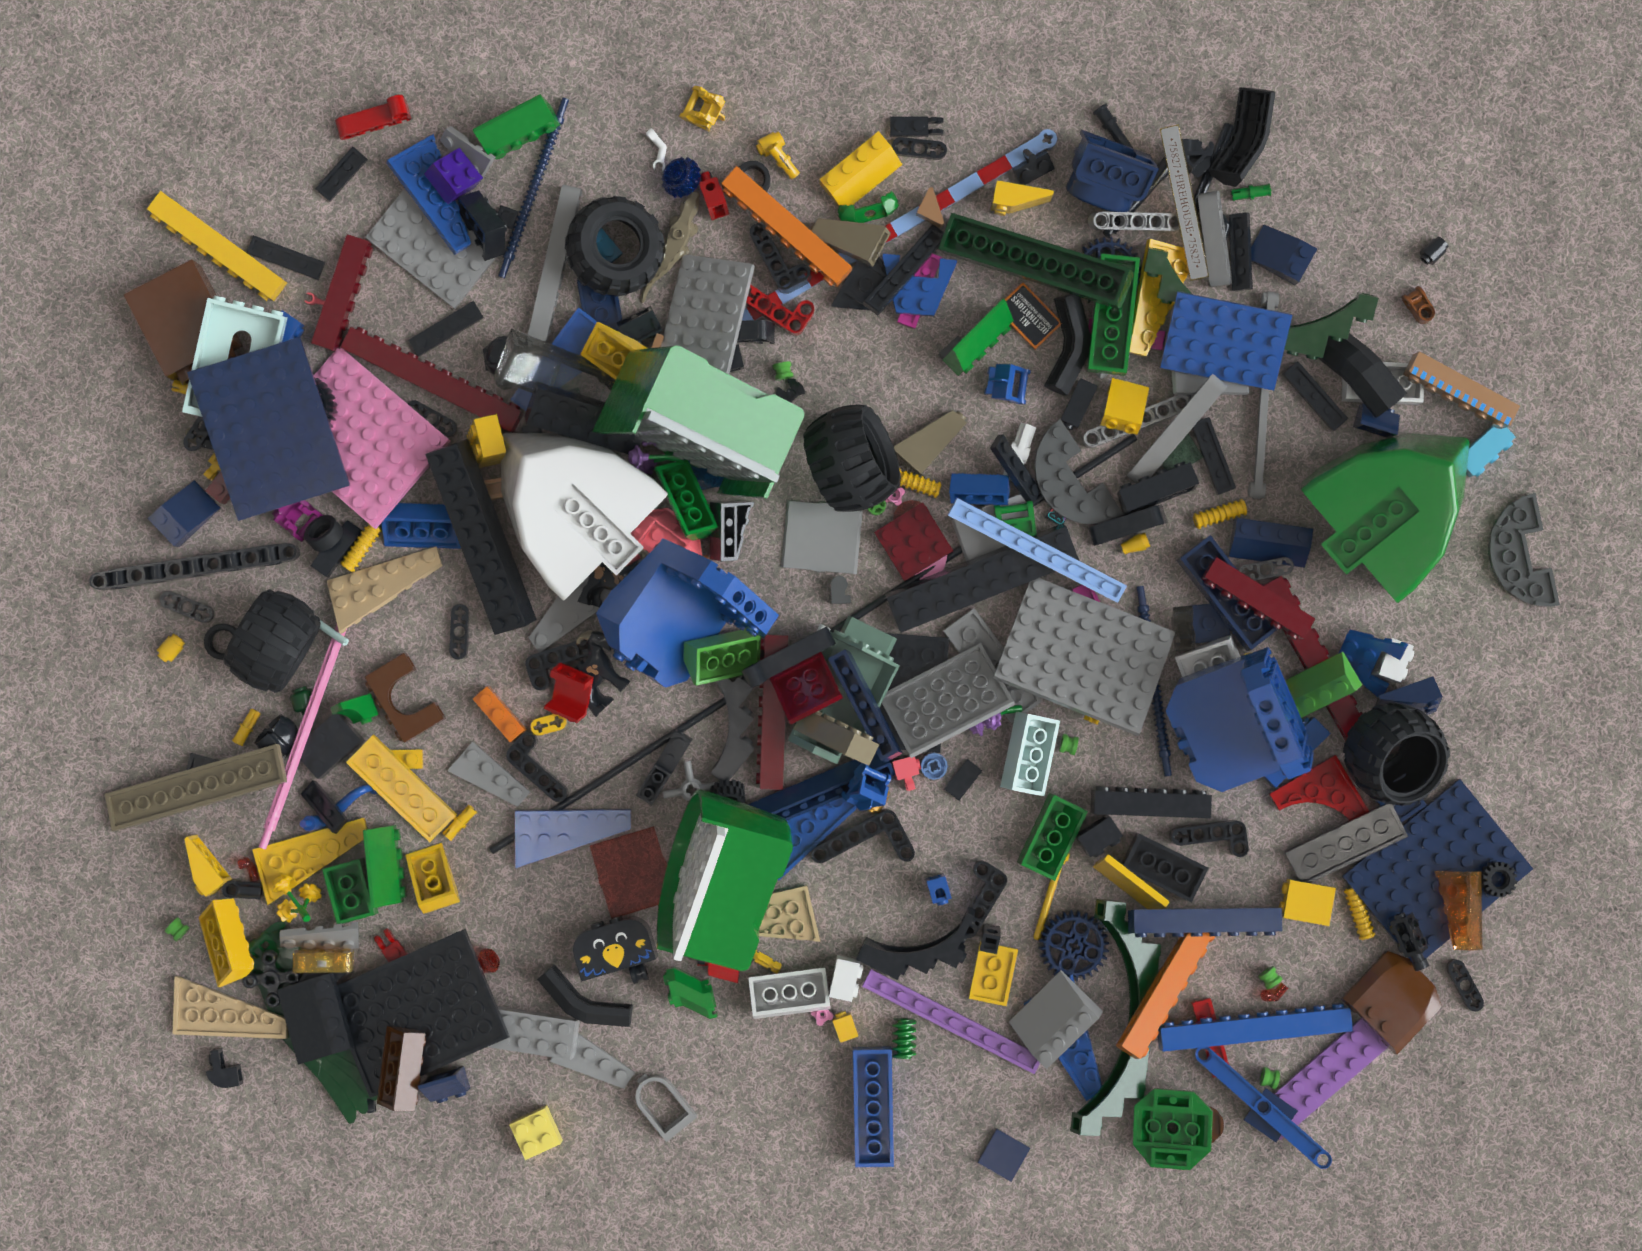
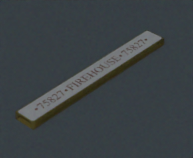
M1179 124L1160 128L1190 281L1209 277Z

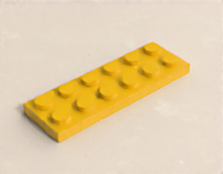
M374 734L346 762L429 843L457 815Z

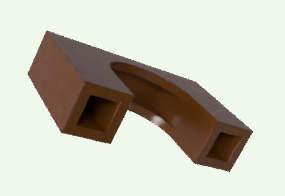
M407 653L401 654L365 676L366 687L370 692H374L377 697L375 702L380 709L383 707L386 712L384 716L390 725H394L396 737L399 741L403 740L404 743L409 742L446 719L437 702H433L412 715L403 714L394 707L391 699L394 685L400 679L417 670Z

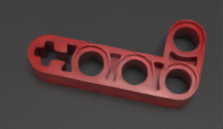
M394 95L386 99V104L337 118L335 123L340 139L347 140L366 134L367 131L373 132L384 129V126L387 125L390 127L400 124L404 120L410 121L412 118L405 97L403 95Z
M750 285L749 290L756 300L753 304V298L748 296L747 306L793 336L800 335L814 315V305L811 301H801L794 312H791ZM760 301H767L769 306L766 309H760L758 307ZM803 306L811 308V312L807 315L802 314L800 310ZM775 312H784V318L781 320L775 319ZM797 321L801 327L799 330L794 331L790 328V324Z

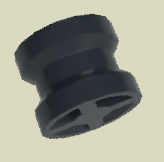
M645 963L629 967L633 984H637L640 980H649Z

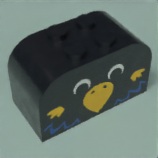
M622 915L612 917L605 924L603 920L590 925L591 928L586 929L577 937L573 945V955L581 982L650 962L658 957L650 926L645 920L636 916L622 918Z

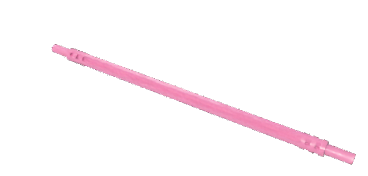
M336 624L335 631L339 633L338 626ZM331 638L285 766L287 783L278 785L263 827L265 830L259 848L266 850L272 831L275 832L342 645L333 638Z

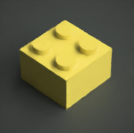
M547 1105L515 1119L509 1124L525 1160L560 1145L563 1141Z

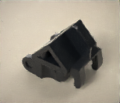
M1181 139L1188 175L1192 173L1196 178H1199L1210 167L1214 143L1212 141L1209 142L1204 150L1202 149V142L1198 139Z

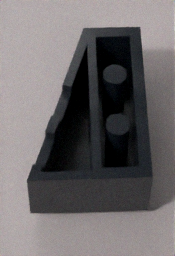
M479 190L459 196V213L467 229L474 232L477 238L474 242L476 246H481L484 261L505 255V232H507V226L498 217L497 211L490 206L487 197H484Z
M746 500L710 502V510L718 525V528L710 535V559L717 561L738 560L744 540V530L749 523L748 516L754 502Z

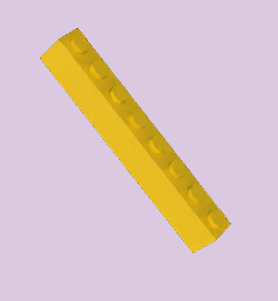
M162 191L157 194L147 208L152 213L150 217L159 223L161 220L167 223L166 228L174 234L178 231L183 235L181 239L189 245L192 242L198 246L197 251L204 256L207 254L213 257L212 262L219 267L224 265L229 268L227 272L236 279L240 276L244 279L242 283L251 290L253 287L258 289V295L266 301L269 298L275 301L286 286V281Z

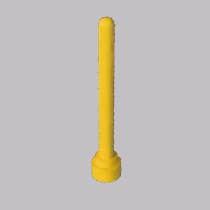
M1069 853L1064 861V864L1066 863V861L1069 860ZM1061 870L1055 881L1050 879L1034 932L1035 940L1040 939L1042 936L1040 932L1044 929Z

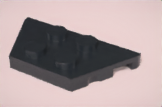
M877 258L873 267L857 260L832 302L831 307L871 311L863 305V302L887 276L881 258Z

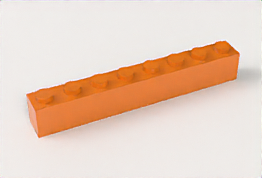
M736 166L721 183L722 191L729 198L733 196L738 201L737 205L744 211L748 209L752 213L751 217L756 222L764 223L767 226L765 229L774 236L776 234L781 238L780 242L786 248L791 247L795 250L794 254L801 261L805 259L809 263V268L816 274L820 272L824 276L823 280L828 285L838 287L850 274L852 266L740 168Z
M1184 933V937H1179L1121 1035L1116 1047L1134 1059H1141L1146 1056L1149 1051L1148 1046L1150 1042L1154 1041L1158 1036L1160 1025L1164 1024L1168 1019L1169 1015L1167 1013L1170 1008L1176 1005L1178 1001L1177 996L1180 991L1186 988L1188 977L1196 971L1198 960L1206 954V947L1209 942L1214 940L1215 936H1209V933H1202V937H1191V933Z

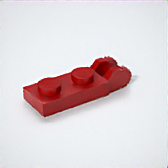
M388 928L384 930V934L392 943L386 947L382 938L378 935L374 937L375 942L382 950L381 952L388 962L408 954Z

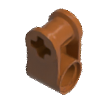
M1420 286L1415 287V290L1408 295L1401 297L1403 303L1418 323L1427 324L1434 318L1435 308ZM1421 310L1427 311L1429 318L1422 317Z

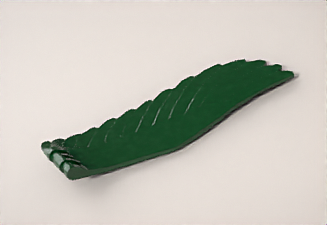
M282 921L275 922L262 931L261 936L257 939L253 938L249 942V953L256 957L253 959L254 968L251 971L255 974L264 973L265 964L262 962L261 957L263 952L268 949L276 951L278 955L276 968L280 972H286L292 968L299 970L300 961H304V968L306 970L310 964L308 960L311 956L300 949L301 947H280V930H287L284 928L286 922ZM265 941L270 944L266 949L262 946ZM267 955V958L272 960V956ZM299 970L301 973V977L304 974L305 970ZM290 974L292 979H296L294 974ZM273 975L268 978L270 982L275 979ZM283 982V983L279 984L278 989H281V988H284V987H287V986H290V985H293V984H289V983H287V982ZM258 985L265 1001L268 994L267 988L263 985ZM271 997V1000L276 1002V998ZM281 1003L274 1008L266 1004L268 1011L284 1016ZM288 1031V1038L282 1040L294 1052ZM350 1049L304 1063L327 1090L349 1124L355 1122L356 1111H359L361 1114L367 1113L368 1098L374 1101L377 1100L378 1095L372 1098L369 1097Z

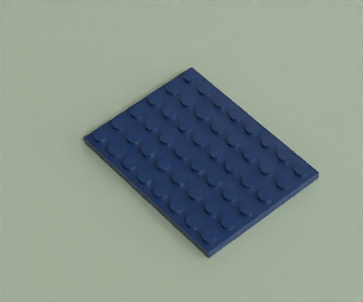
M301 337L187 372L238 521L350 486Z
M1458 779L1403 824L1408 835L1407 838L1361 859L1345 872L1342 878L1354 889L1368 910L1396 944H1398L1396 935H1392L1390 932V921L1398 913L1405 912V914L1413 912L1419 922L1420 930L1427 941L1428 949L1422 953L1424 958H1427L1499 898L1483 891L1484 888L1480 887L1482 883L1479 882V878H1481L1479 873L1480 871L1483 872L1482 868L1493 862L1509 864L1511 868H1514V874H1517V877H1515L1517 881H1520L1533 868L1461 779ZM1495 872L1492 875L1491 881L1494 886L1500 887L1504 884L1505 877L1501 872ZM1411 956L1407 957L1413 963Z

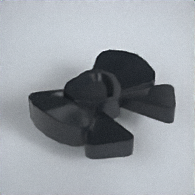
M787 379L791 388L785 392L780 387H777L776 395L792 403V400L799 395L805 394L806 391L803 385L797 382L796 379Z

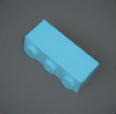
M1491 426L1469 446L1466 475L1468 477L1474 475L1478 477L1485 471L1484 466L1488 462L1492 464L1499 458L1498 453L1501 450L1506 451L1513 445L1512 440L1516 438L1515 435L1507 427L1498 429Z

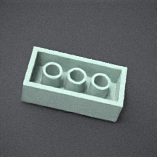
M1016 711L1000 787L1045 796L1060 724L1059 720Z

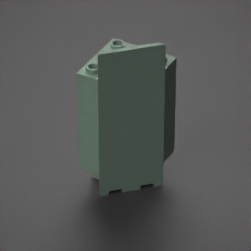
M848 615L840 632L834 630L833 633L830 632L836 644L821 651L843 698L819 711L822 712V717L825 713L835 718V723L839 720L849 725L847 729L851 726L860 730V735L862 736V733H866L828 658L844 649L850 651L875 701L880 707L900 666L893 662V657L889 656L897 638ZM794 729L788 738V741L836 764L842 753Z

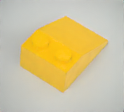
M997 180L991 211H994L996 215L1005 216L1006 213L1010 214L1051 201L1054 191Z
M596 322L580 355L616 380L628 353L632 350L648 348L638 341L600 322Z
M198 835L188 836L184 839L193 882L196 884L195 888L199 894L205 895V897L213 895L227 881L233 880Z
M442 843L405 855L416 900L423 914L460 902L457 887Z

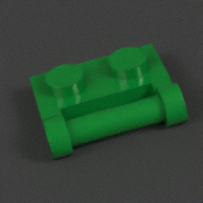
M1032 500L1026 501L1024 504L1002 507L1000 505L993 506L994 515L997 519L1030 536L1037 535ZM1027 511L1026 517L1002 520L1001 514Z

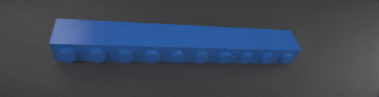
M1335 1003L1329 1008H1325V1005L1313 1006V1009L1306 1010V1007L1294 1008L1295 1011L1287 1012V1009H1279L1273 1014H1269L1268 1011H1260L1254 1016H1250L1249 1013H1241L1235 1018H1231L1230 1015L1219 1016L1217 1020H1212L1211 1017L1200 1018L1198 1022H1193L1192 1019L1181 1020L1179 1024H1174L1173 1021H1166L1158 1029V1046L1161 1051L1165 1052L1353 1031L1351 1008L1344 1006V1003Z

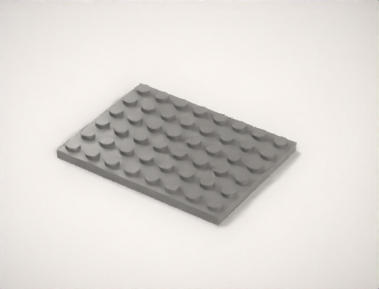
M1038 578L1030 581L993 679L1139 736L1176 632Z

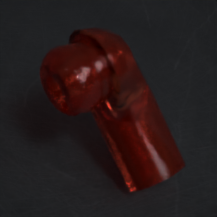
M243 857V859L237 861L239 869H247L250 882L260 879L255 863L248 857Z
M1281 982L1276 989L1262 990L1260 996L1265 1002H1276L1289 988Z

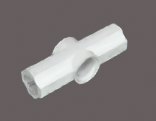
M1020 423L1015 441L1012 442L1011 446L1024 465L1031 450L1030 445L1036 427Z

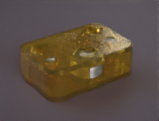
M300 949L293 952V973H343L354 970V949Z

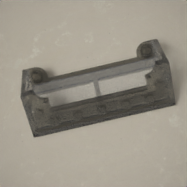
M512 328L508 334L494 374L495 384L503 390L512 389L515 386L533 393L536 381L604 402H606L616 381L583 356Z

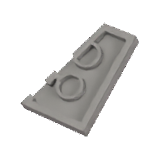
M452 126L444 131L440 139L450 152L460 148L483 178L496 158L492 154L487 155L483 152V148L478 144L474 146L469 142L468 137Z

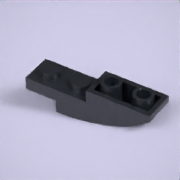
M678 729L675 730L637 792V797L651 806L653 805L693 739Z

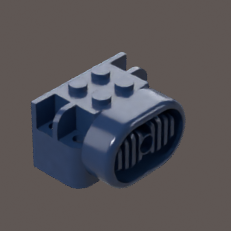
M1081 129L1080 135L1082 139L1079 146L1075 147L1074 150L1075 155L1071 163L1073 171L1066 184V190L1075 198L1110 212H1129L1133 201H1141L1147 196L1159 168L1150 154Z

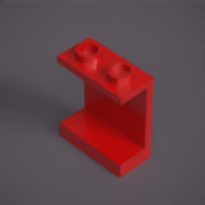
M559 663L550 672V677L556 680L552 700L544 705V709L552 714L564 717L570 722L578 723L587 715L594 677Z

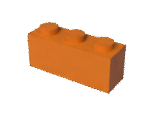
M486 686L473 698L475 703L510 743L514 742L527 730L490 686Z

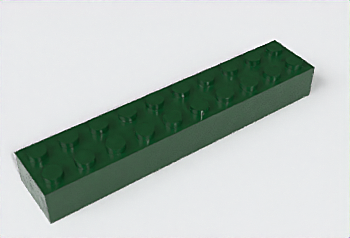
M951 213L939 246V250L946 255L1119 310L1123 306L1134 276V272L1130 268L955 213Z

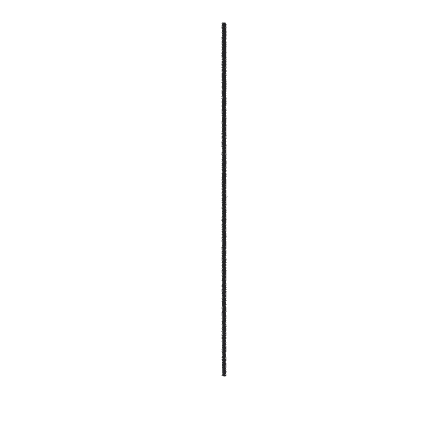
M1132 434L1073 472L1077 479L1137 441V437ZM1041 494L1037 497L1033 507L1044 501ZM961 546L956 547L947 555L946 563L963 553ZM936 565L912 576L888 592L920 580L921 577L931 571ZM885 594L852 614L851 617L859 620L887 602ZM846 619L830 628V632L833 633L834 629H842ZM723 697L549 810L565 809L669 742L676 729L684 732L725 706V698ZM515 832L491 846V852L495 854L515 841Z

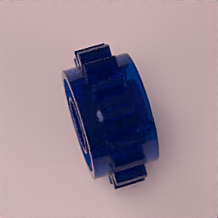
M683 157L674 159L663 171L661 178L663 180L662 187L674 198L677 196L680 198L688 196L699 185L701 177L699 172L701 169L689 157H686V159Z

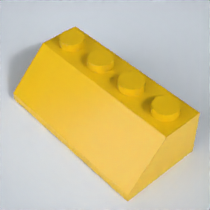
M878 131L820 178L819 184L838 207L840 205H854L902 166V163L891 145Z
M234 898L212 900L199 916V922L217 987H222L246 977L253 970L254 961L249 953V943L245 939L244 926L240 921L239 908L235 904Z

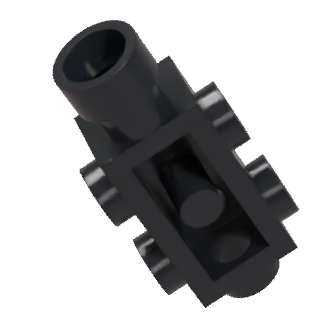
M1401 912L1394 915V919L1390 921V932L1392 935H1396L1399 952L1403 953L1405 958L1411 956L1412 966L1415 971L1427 968L1430 965L1422 953L1428 949V946L1420 930L1418 920L1413 912L1409 914Z

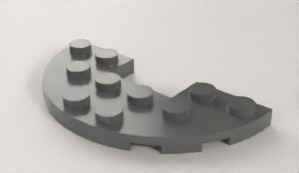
M1058 419L1043 435L1035 454V480L1043 499L1056 513L1077 523L1100 524L1122 516L1123 512L1103 483L1086 492L1066 463L1070 458L1081 452V449L1061 419Z
M1536 493L1512 502L1496 519L1489 537V561L1498 582L1516 599L1534 606H1558L1560 603L1552 568L1533 571L1525 534L1544 530Z

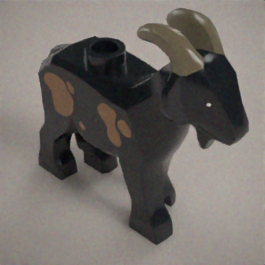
M642 549L638 553L640 559L624 567L617 576L602 562L589 575L588 582L583 587L577 602L600 608L603 603L600 598L601 592L604 589L613 590L649 552Z
M587 630L578 636L576 644H580L584 639L588 641V659L585 662L581 660L574 668L594 677L588 708L597 717L614 700L610 696H604L598 686L606 679L621 692L630 681L616 673L611 660L603 650V648L608 651L612 650L606 641L604 633Z

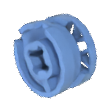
M938 753L927 754L920 764L923 775L932 780L943 777L948 767L946 759Z

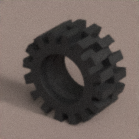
M726 779V781L719 780V783L715 782L714 785H711V793L745 803L744 784L740 781L736 782L735 779L731 781Z
M1504 862L1488 863L1487 866L1482 868L1483 872L1480 871L1479 875H1481V878H1479V882L1482 883L1480 887L1484 888L1483 891L1491 896L1505 897L1507 894L1510 895L1512 893L1511 890H1515L1516 887L1514 885L1518 882L1515 880L1517 874H1514L1515 870L1509 864ZM1495 872H1501L1505 877V882L1500 887L1494 886L1491 881L1492 875Z

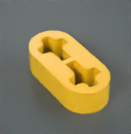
M555 714L537 718L531 723V731L535 735L556 732L566 727L567 719ZM557 716L559 719H563L561 727L557 725L551 726L550 722L555 721ZM538 721H540V724L547 723L548 727L542 728V732L534 728V726H537Z

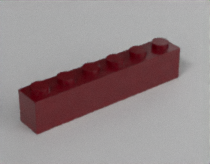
M346 235L311 341L314 346L333 352L337 348L340 349L343 343V338H341L343 331H346L349 326V313H352L355 308V302L353 301L355 294L358 295L361 289V284L359 283L361 276L364 277L367 271V266L365 265L367 258L370 259L373 253V247H371L372 244L369 241Z
M1217 557L1213 558L1201 578L1205 580V585L1212 589L1216 587L1221 590V595L1228 599L1233 598L1237 600V604L1246 610L1250 608L1254 611L1256 617L1262 620L1266 618L1271 622L1270 625L1278 630L1282 628L1287 632L1286 635L1294 640L1304 639L1315 621V618Z

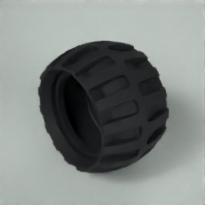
M861 404L838 407L821 415L805 429L803 445L812 477L821 495L835 511L854 512L874 507L890 497L900 487L901 474L894 446L881 419L871 407Z

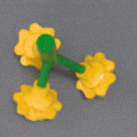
M282 874L275 878L272 882L274 887L271 891L274 893L283 891L291 899L290 901L284 899L281 904L277 905L278 911L276 914L280 917V920L290 923L299 913L303 921L308 922L311 917L306 907L311 901L315 903L317 899L322 897L320 894L321 889L317 888L315 884L305 883L303 887L299 888V896L304 898V904L300 905L289 888L292 877H285Z

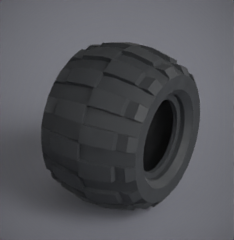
M621 196L601 197L593 200L575 215L565 237V249L570 269H573L578 277L577 279L584 286L587 285L596 293L617 297L637 292L654 278L662 264L664 257L663 246L665 244L663 233L660 232L658 227L659 222L653 214L650 215L644 209V205L637 201L627 200L626 197ZM610 221H619L626 224L635 232L639 239L640 249L637 256L626 264L610 263L598 251L596 243L598 232L603 225Z
M266 590L256 598L233 634L224 654V665L230 667V672L239 680L253 688L266 692L268 690L274 693L280 692L291 680L310 649L321 625L320 618L314 615V611L305 602L293 595L281 591Z
M1399 703L1374 706L1372 710L1367 713L1364 712L1347 733L1348 737L1344 743L1343 753H1345L1344 763L1348 774L1358 788L1377 801L1388 805L1401 806L1411 805L1417 800L1421 801L1438 787L1441 779L1447 772L1450 749L1444 733L1433 719L1412 706ZM1401 742V746L1395 756L1385 762L1390 751ZM1404 773L1406 774V776H1405L1404 778L1399 779V780L1393 782L1395 779H1397L1398 777H1400L1402 774H1404Z

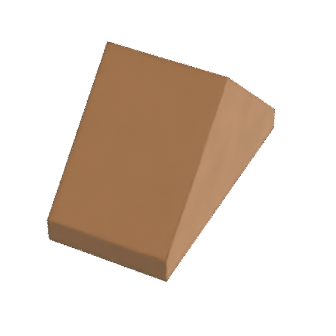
M933 187L928 189L917 210L916 216L941 228L944 227V220Z

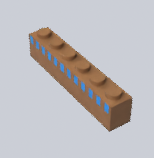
M1420 351L1412 355L1403 373L1410 382L1422 384L1425 386V390L1442 395L1441 398L1448 402L1453 401L1457 403L1458 407L1462 410L1474 412L1475 416L1479 419L1489 420L1492 422L1491 425L1498 429L1510 427L1520 408V405Z

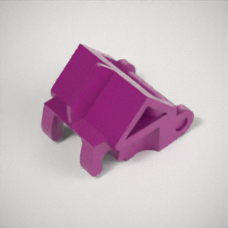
M306 500L275 509L272 512V515L275 517L273 520L288 530L300 542L304 540V533L308 525L316 518L323 516L321 512ZM314 513L304 526L296 532L298 527L295 523L302 514L309 516Z

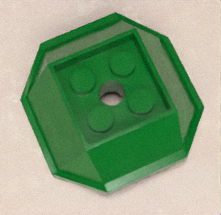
M1154 1088L1134 1105L1133 1146L1150 1167L1191 1170L1212 1150L1213 1110L1194 1091ZM1172 1122L1176 1123L1178 1125V1131H1170L1168 1128V1124Z

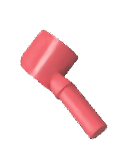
M311 292L306 293L307 295L313 297L312 301L310 302L304 300L307 304L324 305V300L317 298V296Z

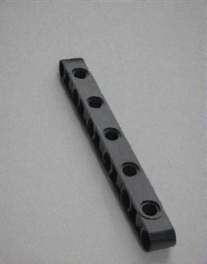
M291 543L272 544L116 568L92 574L89 583L96 590H115L278 565L297 560L300 556V549ZM289 547L294 549V554L291 557L286 555ZM251 553L256 555V560L253 563H250L248 560ZM213 559L218 561V566L215 569L211 568V561ZM175 565L180 567V572L177 575L173 573ZM137 571L142 573V578L139 581L135 579ZM102 576L104 583L99 587L97 580Z

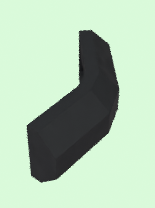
M1239 87L1234 128L1230 139L1208 169L1210 175L1223 185L1237 187L1263 152L1270 134L1276 92Z
M1072 294L1054 298L1060 323H1062L1063 348L1044 384V387L1061 395L1069 394L1089 355L1091 337L1081 297Z
M1349 333L1348 339L1342 338V341L1330 339L1331 336H1328L1323 358H1317L1349 384L1375 418L1386 412L1407 394L1381 359Z
M555 964L537 979L567 1015L585 1024L630 1027L633 1004L596 1002L587 999L578 993Z

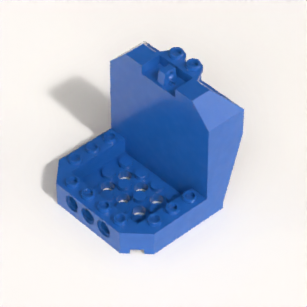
M664 538L609 593L596 612L606 641L614 649L613 657L620 662L625 660L626 663L624 665L628 669L642 672L652 681L665 688L685 682L690 677L683 660L684 642L718 635L726 623L730 625L734 623V626L742 631L746 629L754 637L759 635L765 638L779 615L730 572L725 573L721 568H717L718 564Z
M1269 647L1205 668L1179 679L1167 706L1166 713L1178 738L1181 737L1177 744L1179 749H1182L1184 754L1189 756V766L1196 782L1224 792L1280 770L1283 775H1286L1288 780L1311 771L1314 752L1311 745L1306 746L1307 738H1309L1307 730L1275 657H1270L1272 653Z

